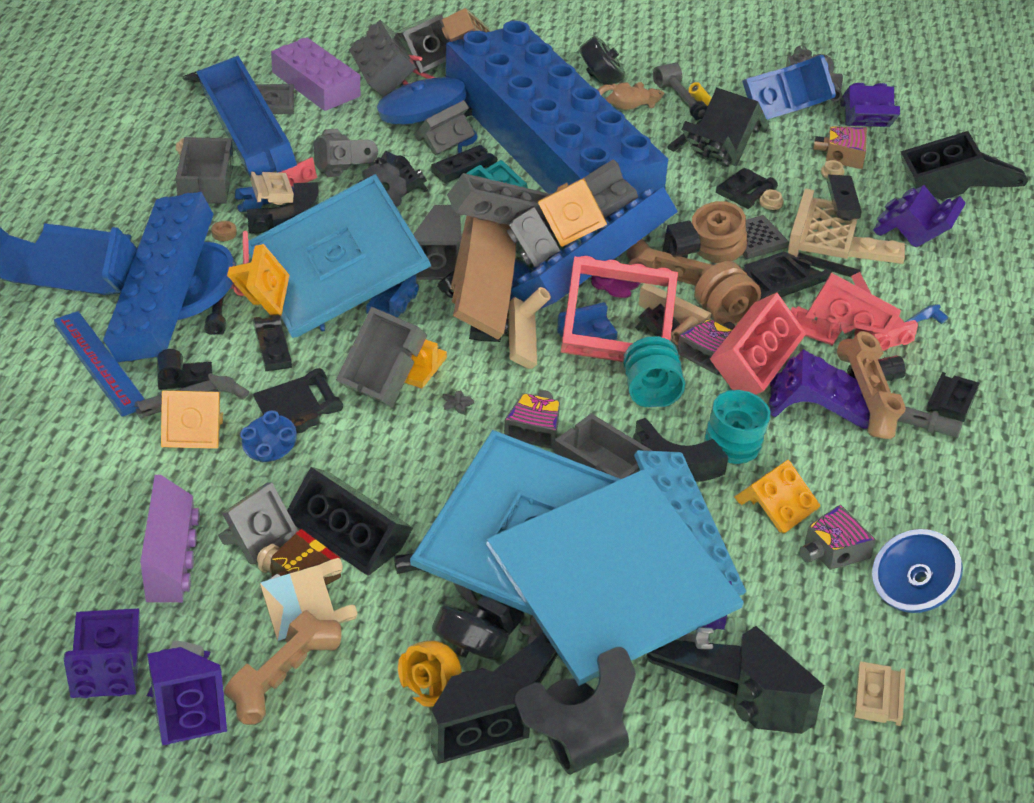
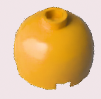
M422 641L408 647L407 651L401 654L398 662V675L402 687L408 686L420 697L412 698L426 707H433L451 676L462 673L460 661L456 653L448 645L439 641ZM429 687V695L422 694L420 688L425 689Z

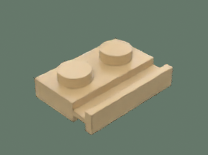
M251 172L250 181L257 202H261V199H268V202L277 205L293 203L294 193L286 173L262 172V175H256L255 172Z
M860 661L857 674L854 718L886 723L888 720L896 722V725L901 726L904 706L905 669L894 671L891 670L890 666Z

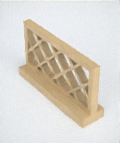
M805 189L791 232L788 253L797 257L799 250L848 259L857 219L845 221L837 217L832 218L830 215L836 216L832 201L813 198L814 190Z

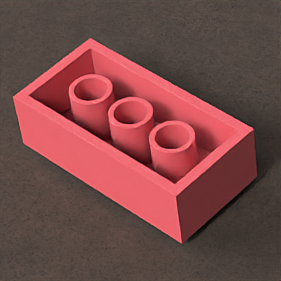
M775 293L755 302L710 360L728 383L731 390H742L756 395L766 389L804 338L806 332L779 294Z

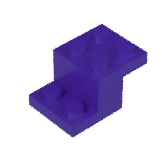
M853 83L847 88L840 99V106L845 107L846 126L890 127L900 116V106H895L894 86H887L885 83H878L874 86H865L864 83Z
M925 185L917 189L913 187L906 191L902 198L898 200L894 198L885 205L886 210L877 218L878 222L873 231L877 235L882 236L897 227L913 247H918L951 229L966 202L959 196L953 200L947 199L939 204Z

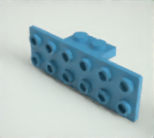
M636 451L634 457L640 470L645 469L726 579L732 581V587L739 596L744 595L746 589L681 452Z

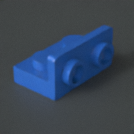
M605 302L575 309L572 334L614 340L617 339L618 332L607 318L608 306ZM566 311L558 314L557 332L561 338L563 337Z

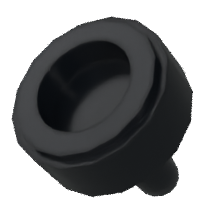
M454 271L437 284L440 291L449 298H453L454 294L450 290Z

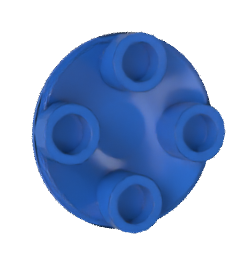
M272 410L243 428L240 432L243 450L247 456L253 460L256 459V461L270 462L282 458L291 451L297 439V432L292 421Z

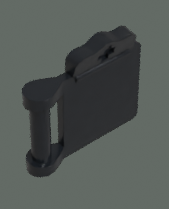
M321 368L313 369L301 378L253 394L263 415L272 410L278 412L279 415L292 421L297 433H303L308 428L318 425L320 423L319 415L331 414L343 409L341 399L335 397L326 381L327 376ZM308 385H316L325 402L319 405Z

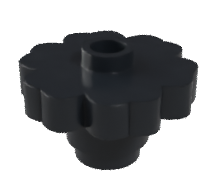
M386 163L381 166L373 164L363 170V179L358 181V183L376 174L395 206L401 205L402 199L400 196L406 194V181L404 178L398 177V168Z

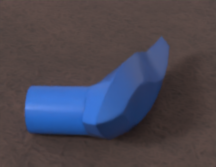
M933 304L924 308L905 322L912 320L919 322L933 317L942 324L948 319V316L940 310V304Z

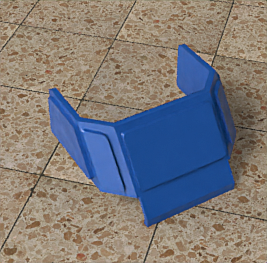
M44 223L43 231L36 243L11 236L0 227V279L13 283L101 295L121 293L138 248L131 242L132 236L124 234L117 227H112L111 232Z

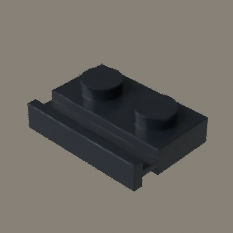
M942 372L928 401L926 411L930 412L932 409L938 411L941 416L965 422L980 383L955 375L953 378L947 377L946 373Z

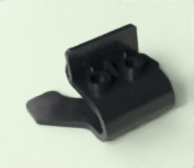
M622 647L612 648L599 654L597 657L599 681L595 690L587 683L579 686L575 679H564L551 685L547 691L541 683L536 682L517 690L514 694V704L522 724L548 736L556 759L569 775L629 747V737L622 720V714L636 673L628 652Z

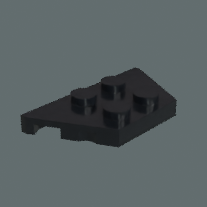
M785 251L746 264L743 268L747 275L759 285L761 290L760 300L775 293H778L780 297H784L827 281L832 273L827 268L822 272L811 268L812 262L799 259Z

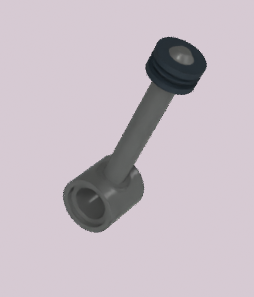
M675 62L655 67L653 69L654 83L659 88L672 87L690 106V114L695 120L702 119L708 106L703 101H696L681 84L682 70L679 64Z

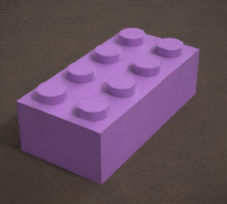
M308 37L301 38L296 42L283 45L271 51L272 73L287 84H294L295 90L322 110H329L361 96L360 74Z

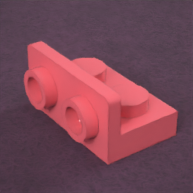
M898 317L887 334L858 328L855 329L854 334L856 336L860 331L872 334L879 341L882 350L885 351L890 347L901 344L907 345L914 341L918 323L915 320L904 322Z

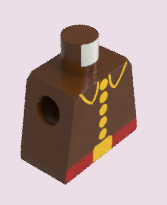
M300 529L272 556V578L270 579L317 566L332 559L339 558L341 560V558ZM341 573L323 577L325 585L338 580L341 577Z

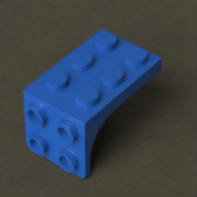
M822 54L782 69L742 80L747 98L759 102L767 120L817 105L836 96L835 86L828 70V63Z

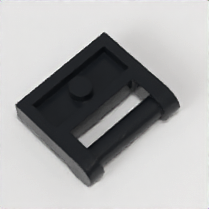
M742 168L718 185L716 193L746 209H750L766 190L777 189L778 183L773 177L766 179L750 169ZM759 186V188H757L756 190H754L752 193L747 194L748 192H750L751 190H753L755 187Z

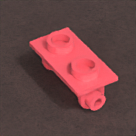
M313 157L299 162L297 166L278 172L287 174L291 186H294V183H307L317 178Z
M800 306L797 308L792 307L790 310L806 332L805 336L833 346L842 332V329H840L841 323H829V320L817 318V320L806 318L808 310Z

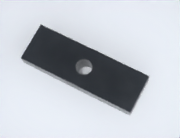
M828 174L827 185L836 217L845 221L860 219L862 210L852 176Z

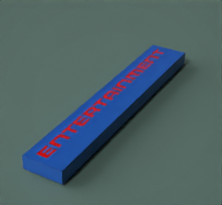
M76 311L54 319L57 330L121 417L136 412V409L139 407H135V402L145 400V398L80 312Z

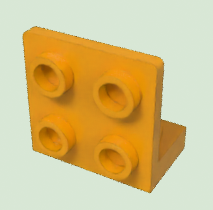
M789 459L734 496L741 505L748 501H751L753 504L759 502L775 527L783 534L820 508L819 502Z

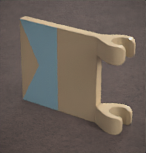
M339 558L260 582L277 641L286 639L289 624L304 611H308L318 620H337L339 623H344L356 619L358 612L355 605H348L338 610H333L323 577L334 576L342 572L343 565Z

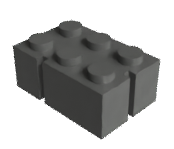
M379 20L368 29L366 37L362 36L353 43L349 51L367 83L384 97L392 92L417 67L398 35L383 21Z
M184 137L175 178L177 196L185 193L202 192L207 203L227 204L234 164L232 138Z
M371 307L336 381L346 388L392 408L414 364L411 357L412 355L418 356L427 334L416 325Z
M592 413L575 425V429L570 428L555 439L554 443L555 454L620 479L641 471L634 457L636 451H652Z

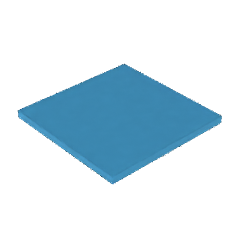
M376 174L248 241L251 258L254 247L264 244L290 275L281 317L292 338L301 336L431 266L429 259Z
M492 430L410 558V564L532 615L488 548L487 538L621 479Z
M645 469L487 538L488 548L579 686L599 676L597 657L605 651L615 647H622L628 652L632 661L743 607V600Z

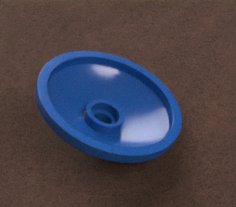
M915 529L896 535L880 549L873 564L872 578L879 596L889 606L903 612L920 613L935 609L950 599L961 582L963 563L959 551L949 538L936 531ZM921 577H927L925 581L918 582Z

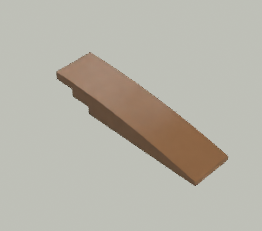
M466 216L451 290L454 291L452 303L455 304L453 316L499 339L504 334L514 272L516 243L514 244L507 232L510 229L508 224Z

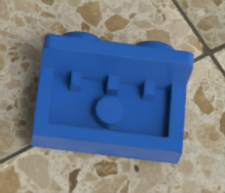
M416 274L372 297L366 305V314L369 313L371 307H374L398 318L401 313L403 314L406 311L411 299H415L418 294L419 285L416 284Z

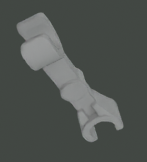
M698 628L695 634L688 633L676 640L693 641L698 649H712L713 644H709L708 636L709 633H713V629Z

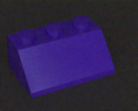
M182 647L164 649L147 654L155 714L162 745L227 732L222 672L219 664Z

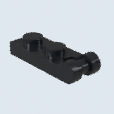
M478 145L431 164V172L441 181L447 183L460 178L463 173L466 174L479 165L483 168H488L495 164L498 159L494 154L488 153L485 147Z
M271 315V318L262 319L261 316L253 317V326L265 372L292 368V361L282 329L280 315Z

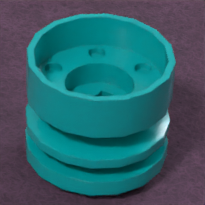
M659 336L645 337L631 344L624 353L623 364L627 376L629 394L632 400L639 406L666 407L676 402L684 393L685 379L676 345L669 339Z
M729 390L719 394L713 402L704 442L714 439L728 455L727 463L741 464L755 459L761 451L764 435L770 421L768 405L759 396L747 391Z

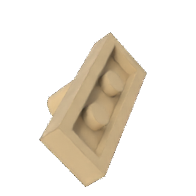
M645 283L640 289L639 306L644 309L650 307L653 310L661 303L665 307L667 292ZM675 296L673 317L680 325L671 332L670 339L672 342L678 345L681 333L706 319H710L711 313Z
M542 287L538 288L525 302L514 297L509 302L508 307L510 360L528 369H533L537 365L535 313L551 298L549 292Z

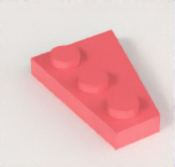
M831 273L805 317L815 319V317L827 319L829 323L838 324V322L854 325L858 329L887 334L899 317L901 310Z

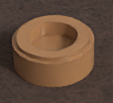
M219 221L211 228L212 237L218 241H229L237 235L236 225L229 221Z

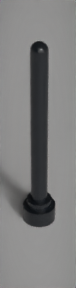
M224 296L212 306V313L205 319L204 329L209 335H222L226 330V319L222 315Z

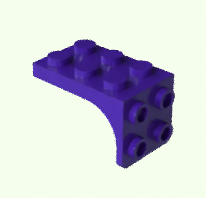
M803 349L796 357H791L786 367L780 373H777L770 382L771 397L769 405L770 415L773 417H777L786 407L794 403L813 402L861 428L868 429L870 412L857 379L848 375L844 370L837 369L828 364L821 357H816Z
M139 608L76 612L73 651L64 653V665L71 698L136 694L140 636Z

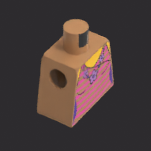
M832 126L830 127L828 137L815 136L813 150L827 151L826 161L835 160L845 166L863 169L866 154L867 127Z

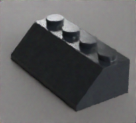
M310 467L287 509L296 527L304 530L367 576L400 552L413 530L412 526L329 471Z

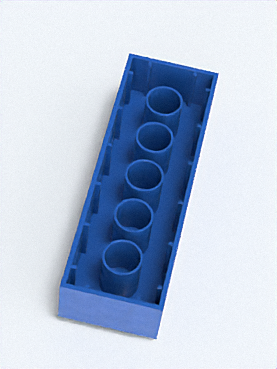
M509 21L503 25L502 29L487 33L483 31H470L464 35L463 39L446 43V77L463 81L467 92L464 101L472 109V116L546 193L553 194L559 186L565 183L570 185L613 159L619 164L623 179L636 189L639 198L642 192L651 187L654 191L661 187L665 188L668 158L651 143L647 136L638 131L625 118L623 113L617 111L600 95L597 89L587 83L576 72L574 67L568 65L552 50L549 44L536 35L527 23Z

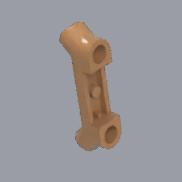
M643 239L627 249V257L630 260L628 265L642 264L647 268L653 269L668 268L673 272H678L677 281L695 286L700 277L709 268L714 266L681 256L673 257L670 253L651 249Z
M860 331L854 339H844L840 342L837 355L841 361L851 364L869 409L868 434L873 437L892 439L895 437L897 421L906 410L901 394L891 393L878 362V359L883 354L879 341L872 334Z
M308 611L302 612L289 624L285 640L287 643L259 670L256 671L247 663L231 678L224 689V695L236 704L238 721L246 725L261 722L266 715L264 694L271 687L277 688L292 667L297 669L304 662L310 650H336L341 642V625L337 620H318Z

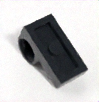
M690 220L667 225L662 252L670 253L673 257L681 256L688 258V254L700 251V238Z
M165 349L158 354V390L184 388L210 380L208 374L212 373V362L184 364L182 354L175 349Z

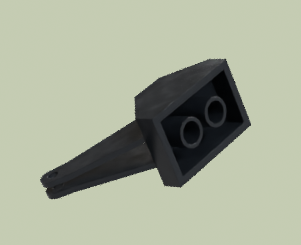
M969 131L900 151L902 163L915 188L917 189L925 185L930 193L940 200L963 194L970 186L1019 187L1025 186L1028 183V177L1022 169L980 152Z
M757 626L742 634L740 646L709 643L713 644L712 649H698L693 641L674 640L646 654L647 660L654 665L669 669L733 697L734 709L739 718L745 722H750L756 729L802 734L816 724L825 685Z
M544 632L494 671L480 668L451 676L431 710V751L437 764L529 738L530 728L523 725L514 704V694L517 690L532 683H541L558 656V653Z

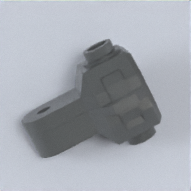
M325 129L313 143L314 164L327 177L341 176L343 171L347 170L351 164L371 163L378 156V147L373 141L350 140L345 134L342 135L338 129Z

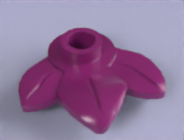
M594 275L591 277V284L595 288L605 290L608 294L619 298L630 297L631 290L638 288L641 284L639 282Z

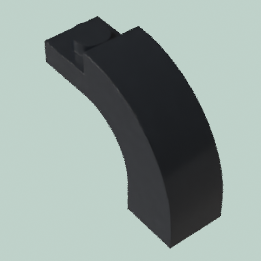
M318 182L294 183L293 203H287L275 208L247 209L248 232L264 233L318 205Z
M647 418L636 421L633 439L652 451L681 452L695 482L707 481L725 475L728 455L714 439L696 445H678L664 439Z

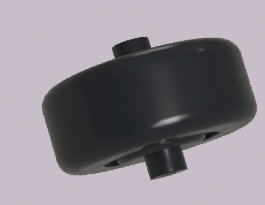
M597 36L591 37L580 46V54L588 66L586 70L590 76L595 75L603 85H613L625 78L624 68L617 59L619 53L614 47L610 49Z
M444 604L440 607L432 625L434 634L455 645L454 652L465 658L471 652L490 660H497L500 658L509 638L506 630L484 619L486 611L475 606L471 613L461 608Z

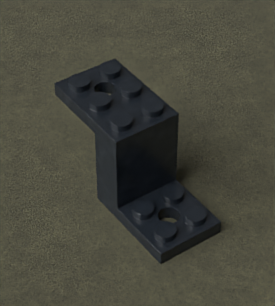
M716 87L700 125L685 121L681 130L686 136V140L690 143V147L696 152L695 155L705 160H708L710 157L716 159V163L729 167V165H738L751 133H758L759 131L766 133L769 124L758 101Z

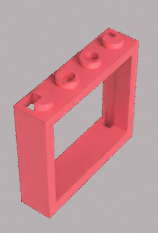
M590 256L574 257L561 353L623 362L624 353L633 344L572 334L580 274L666 286L667 293L661 337L670 340L678 272H673L668 268H647L642 264H621L616 260H595Z

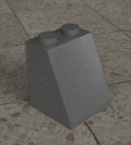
M442 14L428 16L395 32L409 55L422 57V61L413 60L419 73H423L446 62V43L451 42V40H447L442 31V27H445L442 21L444 19Z
M434 205L413 234L431 264L430 267L416 274V280H442L455 270L462 239L460 215L454 212L452 205Z

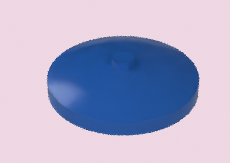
M438 77L423 79L404 85L384 96L379 101L377 110L380 119L386 123H417L425 121L465 100L467 92L463 81L456 78Z
M204 242L178 320L194 316L213 306L233 285L227 273L229 267L237 265L231 252L225 246L214 242Z

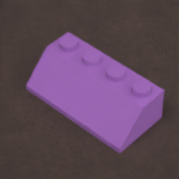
M162 475L154 476L140 561L146 602L183 603L184 592H190L191 575L187 573V570L193 569L194 553L190 551V548L196 547L197 531L193 529V526H199L200 511L199 508H194V500L191 494Z

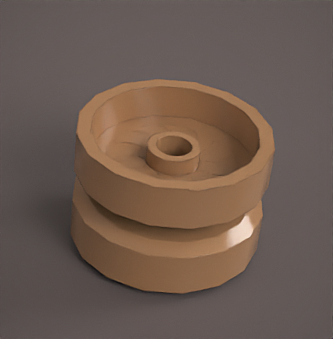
M715 201L703 205L692 216V224L699 235L701 243L700 251L697 252L699 256L713 263L734 261L742 256L747 248L746 216L740 207L726 201Z
M724 261L715 264L700 277L695 287L694 297L702 309L711 313L710 318L721 325L726 322L737 324L750 307L760 300L761 290L759 285L738 264L732 261Z

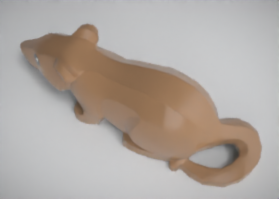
M625 82L617 85H604L597 89L601 96L605 91L613 89V92L604 99L620 110H630L640 105H648L649 108H654L655 104L664 95V92L659 89H645L642 82L636 83L634 87Z

